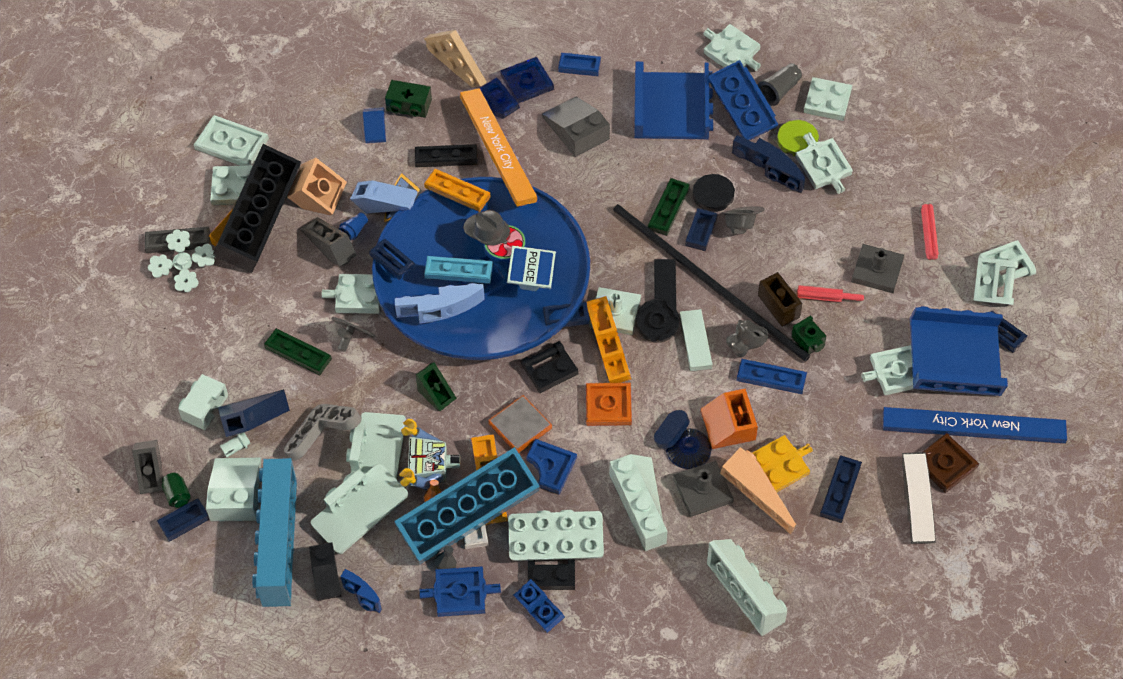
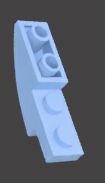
M475 283L461 286L448 285L446 287H439V295L427 294L417 297L404 296L402 298H395L397 318L419 316V323H427L456 316L484 300L483 284Z

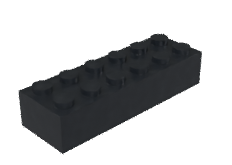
M265 144L262 145L212 256L249 273L253 272L301 161Z

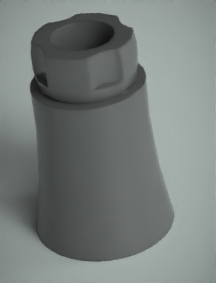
M790 63L769 78L759 82L758 87L768 104L771 106L778 105L781 99L802 78V72L797 65Z

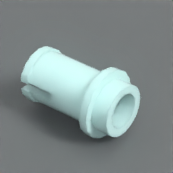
M244 432L237 434L238 436L220 445L227 458L244 447L247 449V445L251 444Z

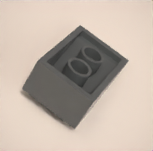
M574 97L542 113L544 120L574 157L610 139L609 122L599 110L578 97Z

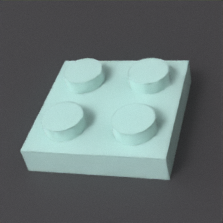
M812 77L804 113L844 121L852 85Z
M253 165L214 166L211 204L234 205Z

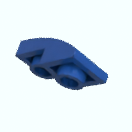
M344 569L340 576L344 589L351 594L357 593L358 602L363 609L370 612L374 610L380 613L382 610L381 603L375 591L362 578Z
M532 579L513 594L547 633L565 618L564 614Z

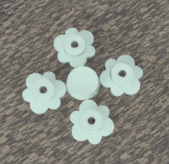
M177 229L174 230L173 234H169L166 237V241L169 243L168 248L170 250L175 249L178 252L173 262L167 259L166 255L152 256L148 270L152 272L155 278H159L162 275H168L169 269L174 265L180 271L179 275L174 277L176 282L175 289L177 291L184 290L188 293L191 291V288H196L199 284L196 279V273L189 272L188 270L192 266V261L197 263L199 267H204L205 265L212 266L215 262L214 256H212L214 250H212L210 244H204L202 247H196L195 253L191 257L188 253L183 252L185 247L190 245L188 240L190 235L187 231L181 232Z

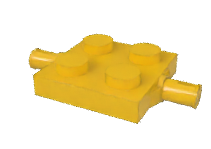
M783 435L752 452L776 492L790 486L810 473V469L802 458L813 452L809 443L796 449L788 438Z

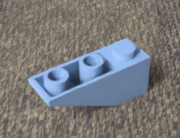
M373 180L357 183L350 200L366 214L410 210L418 192L413 189Z

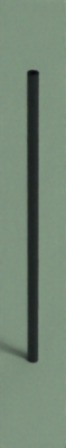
M617 204L614 207L613 211L672 258L676 259V261L757 325L767 329L771 336L804 362L809 360L810 354L622 206Z

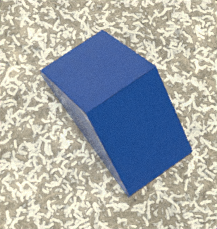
M385 108L364 109L365 143L386 142Z

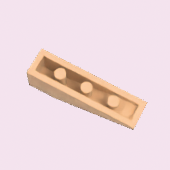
M740 447L722 466L720 474L791 534L796 523L760 464L756 461L754 454Z

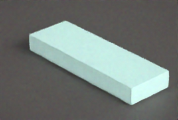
M702 310L680 312L679 316L690 371L712 369L713 364Z

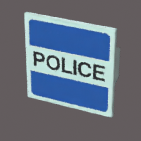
M512 246L507 283L518 284L523 290L537 291L539 287L551 289L556 251Z

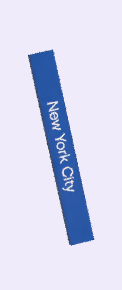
M892 407L883 408V430L940 435L948 433L954 436L1065 444L1067 441L1066 420Z

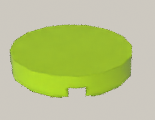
M789 121L784 123L779 129L777 136L778 146L783 152L796 156V152L808 147L807 142L803 138L804 135L811 133L815 141L818 142V131L807 121Z

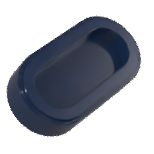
M672 411L654 434V440L659 448H671L684 433L690 423L685 411Z

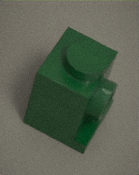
M811 315L793 326L791 336L796 344L808 354L821 351L825 347L827 337L813 321Z

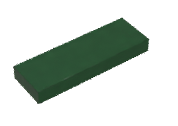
M670 178L648 223L649 229L665 236L668 235L690 189V184Z
M277 328L264 343L265 349L319 376L332 360L330 354Z

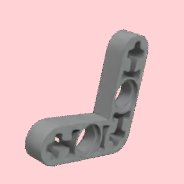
M320 404L306 417L284 447V452L289 458L296 461L305 455L325 427L352 430L360 424L362 417L353 407Z

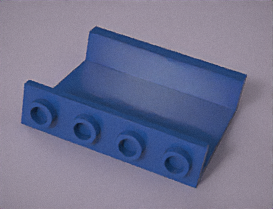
M635 61L634 138L709 140V131H713V119H709V115H713V103H709V99H713V87H709L710 82L707 79L709 75L713 74V71H709V62L704 64V73L644 72V62Z
M927 306L915 307L910 316L913 389L1002 396L1008 387L1007 378H1001L998 325L1002 321L1003 315L993 312L978 313L971 310L955 311L949 308L931 309Z

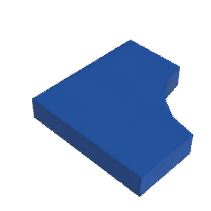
M535 439L526 456V461L533 464L538 470L540 476L538 484L540 488L560 495L575 464L577 454Z

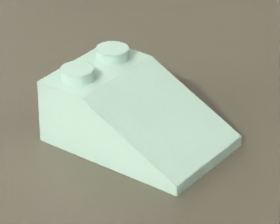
M215 458L208 485L206 510L210 521H256L261 458Z

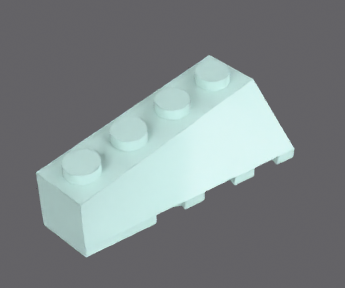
M630 454L610 461L609 475L644 550L648 551L667 544L668 531L662 518L652 458Z

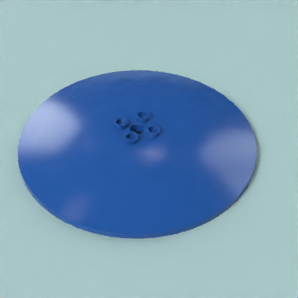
M472 177L460 179L490 192L491 197L481 212L487 210L498 212L507 224L522 230L526 236V248L556 251L551 289L539 287L537 291L523 290L518 284L507 283L510 263L505 264L500 261L499 263L492 261L484 251V244L465 233L464 223L469 217L477 214L478 211L431 190H426L419 194L410 210H398L385 226L377 244L383 239H387L415 263V268L413 270L409 269V273L407 275L403 274L402 279L398 280L373 259V283L379 304L388 319L403 335L425 349L452 358L466 360H489L513 356L530 350L550 339L571 320L580 307L590 278V255L587 241L581 227L572 214L547 193L532 186L537 195V202L517 207L502 178ZM384 246L382 247L386 252L395 257V259L399 263L405 266V264L400 259H398L394 254H392L388 249H386ZM427 256L492 261L493 267L490 283L427 279L424 276ZM483 284L484 300L456 316L427 323H419V316L397 318L395 298H402L404 296L417 297L427 294L439 295V287H446L448 285ZM571 304L570 307L553 311L549 316V320H560L546 326L543 307Z

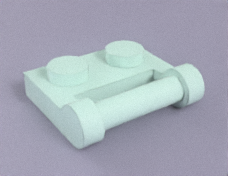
M1018 240L979 255L982 258L1018 261V264H1022L1023 267L1015 270L1014 280L1026 275L1032 276L1036 274L1035 265ZM1000 267L999 271L1005 270L1007 267ZM999 273L998 288L1004 285L1006 274L1000 275Z
M979 257L974 301L1013 305L1015 268H1018V261ZM1000 267H1007L1003 297H998Z

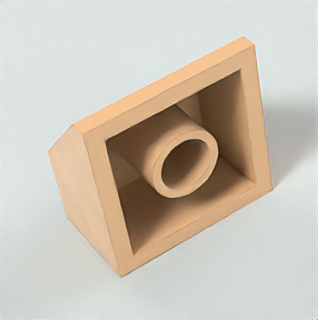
M314 158L301 164L287 198L302 209L331 216L336 209L347 181L319 159Z

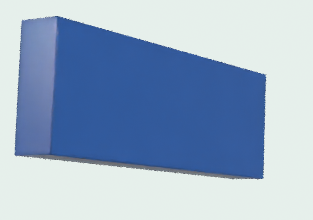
M741 359L737 381L803 394L807 372Z

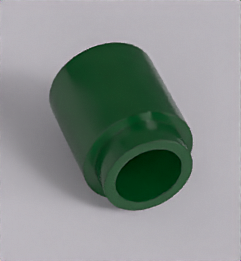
M176 472L169 473L163 477L161 486L169 506L181 508L186 505L191 495L184 478Z

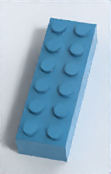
M514 447L395 520V526L421 565L442 552L445 546L453 545L537 493L540 486Z
M292 458L263 459V468H259V481L262 482V489H258V503H261V509L256 511L257 524H260L259 531H255V544L258 545V552H254V566H257V574L252 576L253 588H256V598H260L262 607L291 606L297 478Z

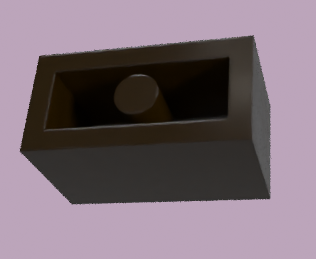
M778 272L759 282L758 297L781 327L800 318L803 303Z

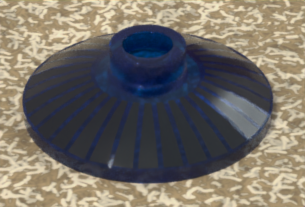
M686 428L676 444L666 449L669 460L674 465L683 469H692L704 465L709 460L712 451L708 437L701 431ZM688 443H689V444H692L693 446L688 447V446H686L685 444H688Z

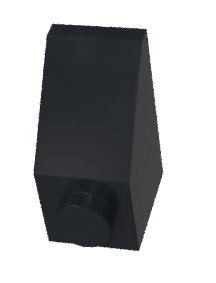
M333 542L309 546L318 601L342 597Z

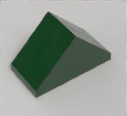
M435 362L430 363L416 374L418 392L436 410H443L457 399Z

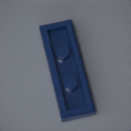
M840 455L820 512L821 517L842 523L862 465L861 461Z

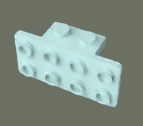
M370 412L362 413L360 424L350 431L352 446L351 449H347L346 462H350L351 472L355 473L360 469L363 474H366L376 464H382L397 480L404 437L401 429L405 427L403 424L406 420L405 416Z
M376 464L366 474H363L358 469L355 473L351 472L348 474L339 487L332 488L326 494V498L323 499L326 508L311 520V525L327 543L333 542L334 551L337 554H343L408 497V492L382 464Z
M543 510L537 511V513L511 514L508 517L509 557L512 561L602 558L604 555L603 518L600 511L574 512L573 510H561L560 512L551 513L550 511Z

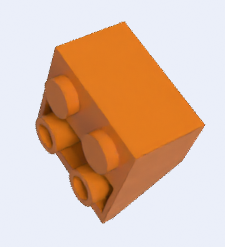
M746 388L722 393L700 409L712 449L756 440L758 426Z

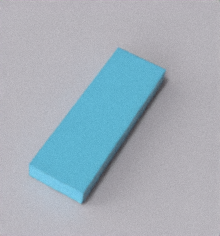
M427 256L424 276L427 279L490 283L493 263L492 261Z

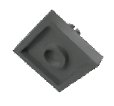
M862 244L851 282L894 293L904 254Z
M717 461L673 474V480L690 517L731 504L734 501L724 477L720 474L721 470Z

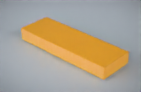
M434 169L424 183L426 189L478 212H481L491 197L490 192L438 169Z

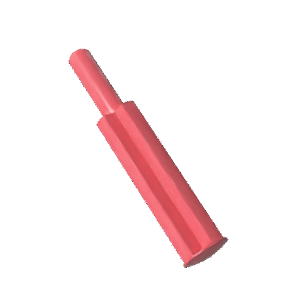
M798 285L797 288L798 298L842 302V299L864 300V295L843 293V289Z

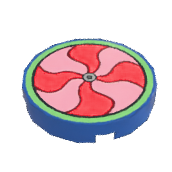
M508 224L510 235L506 241L494 246L484 244V251L487 257L497 263L500 261L509 264L512 246L526 247V236L522 230Z

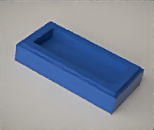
M561 52L558 72L598 76L601 56Z

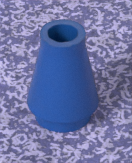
M360 212L341 223L339 230L346 233L350 241L355 240L368 222V218L364 213Z

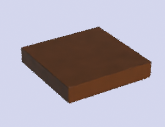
M948 433L923 451L926 452L929 478L945 493L979 466V463Z

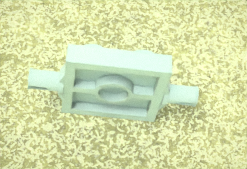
M729 24L718 34L707 28V31H704L703 35L712 40L704 48V54L721 66L726 67L740 60L744 67L748 65L755 71L760 68L761 64L753 59V56L760 50V44L733 25Z
M811 133L805 134L803 138L807 142L808 147L796 152L795 157L814 189L832 184L838 194L844 192L845 188L840 180L852 175L853 170L834 139L816 142Z
M339 274L338 285L335 290L322 289V299L335 298L336 313L379 314L380 304L373 283V274Z
M911 345L871 354L870 361L874 371L863 372L861 374L863 382L876 379L880 383L884 395L913 389Z

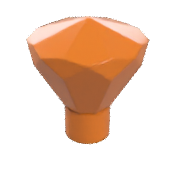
M438 480L430 481V487L423 496L424 502L443 492L439 488Z

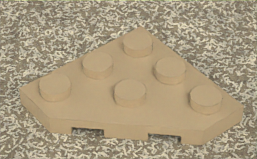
M456 30L430 34L424 38L427 43V49L472 88L481 87L486 83L484 76Z

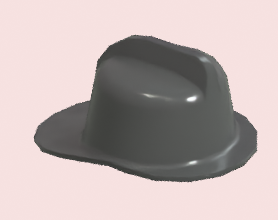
M748 206L721 213L725 214L726 225L733 234H744L748 229L753 228L756 214L763 212L765 209L759 206Z
M493 210L478 212L466 220L463 227L468 236L486 245L494 246L501 244L510 235L509 225L498 212Z

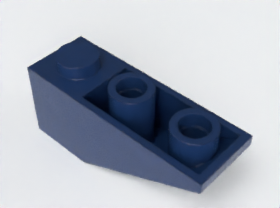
M284 389L218 407L226 437L250 431L290 411Z

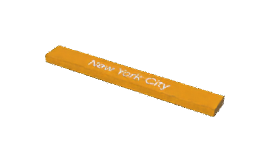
M480 88L460 92V99L516 206L536 203L537 195Z

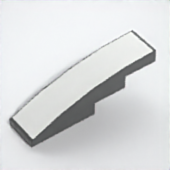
M926 452L902 453L904 497L907 503V519L910 524L911 544L936 543Z

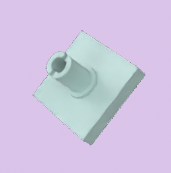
M599 287L596 299L607 296L617 332L633 335L641 295ZM590 320L589 328H593V327H592L591 320Z

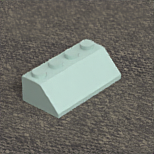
M731 539L709 542L707 565L760 635L763 636L783 624L787 616L786 605L781 599L778 600L775 597L770 584L761 579L757 567L753 563H749L745 558L743 549L739 545L736 546Z

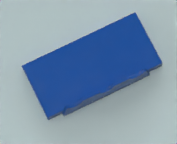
M740 60L707 77L743 138L750 141L778 127L779 124L775 119L776 115L747 67L744 68Z

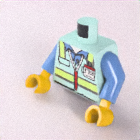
M407 419L403 422L408 427L402 428L401 433L405 436L412 434V437L409 439L408 468L403 469L399 476L404 477L400 481L402 486L409 485L428 490L431 480H438L439 483L446 481L447 468H460V455H447L445 442L417 427L413 419Z

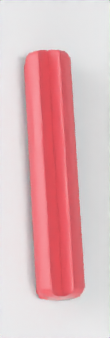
M923 204L921 214L926 258L928 260H936L939 252L934 209L932 204Z

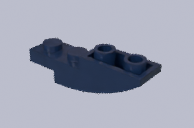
M739 135L734 138L732 154L764 168V176L771 181L787 186L790 190H795L799 193L803 192L804 175L797 165L780 149L761 138L756 143Z

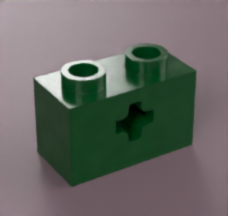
M391 80L385 96L386 111L395 114L411 115L413 117L426 118L432 101L431 86Z

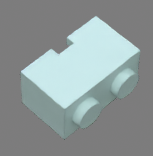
M202 374L198 381H194L189 394L179 404L178 410L181 419L206 430L214 418L213 410L221 407L228 397L225 384Z

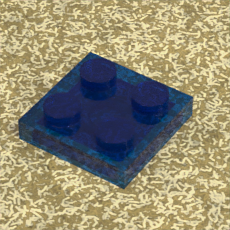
M537 57L500 70V76L517 104L554 90L552 80Z

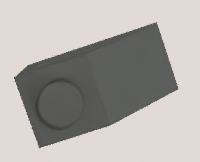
M158 440L135 443L132 453L140 494L163 491L161 486L163 479L162 462Z

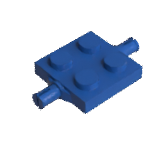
M483 566L435 569L436 581L434 588L419 589L420 599H435L438 617L485 614L487 594L501 593L500 583L486 584L483 577Z

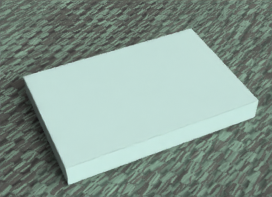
M213 115L194 143V148L240 166H249L253 164L262 145L266 144L269 137L266 133Z

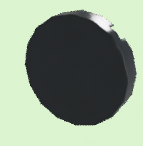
M704 175L694 184L693 199L704 210L711 212L722 211L728 208V205L734 201L735 188L733 183L722 175Z
M652 299L645 302L639 308L636 315V327L644 339L653 343H662L670 340L676 334L679 327V314L670 302Z

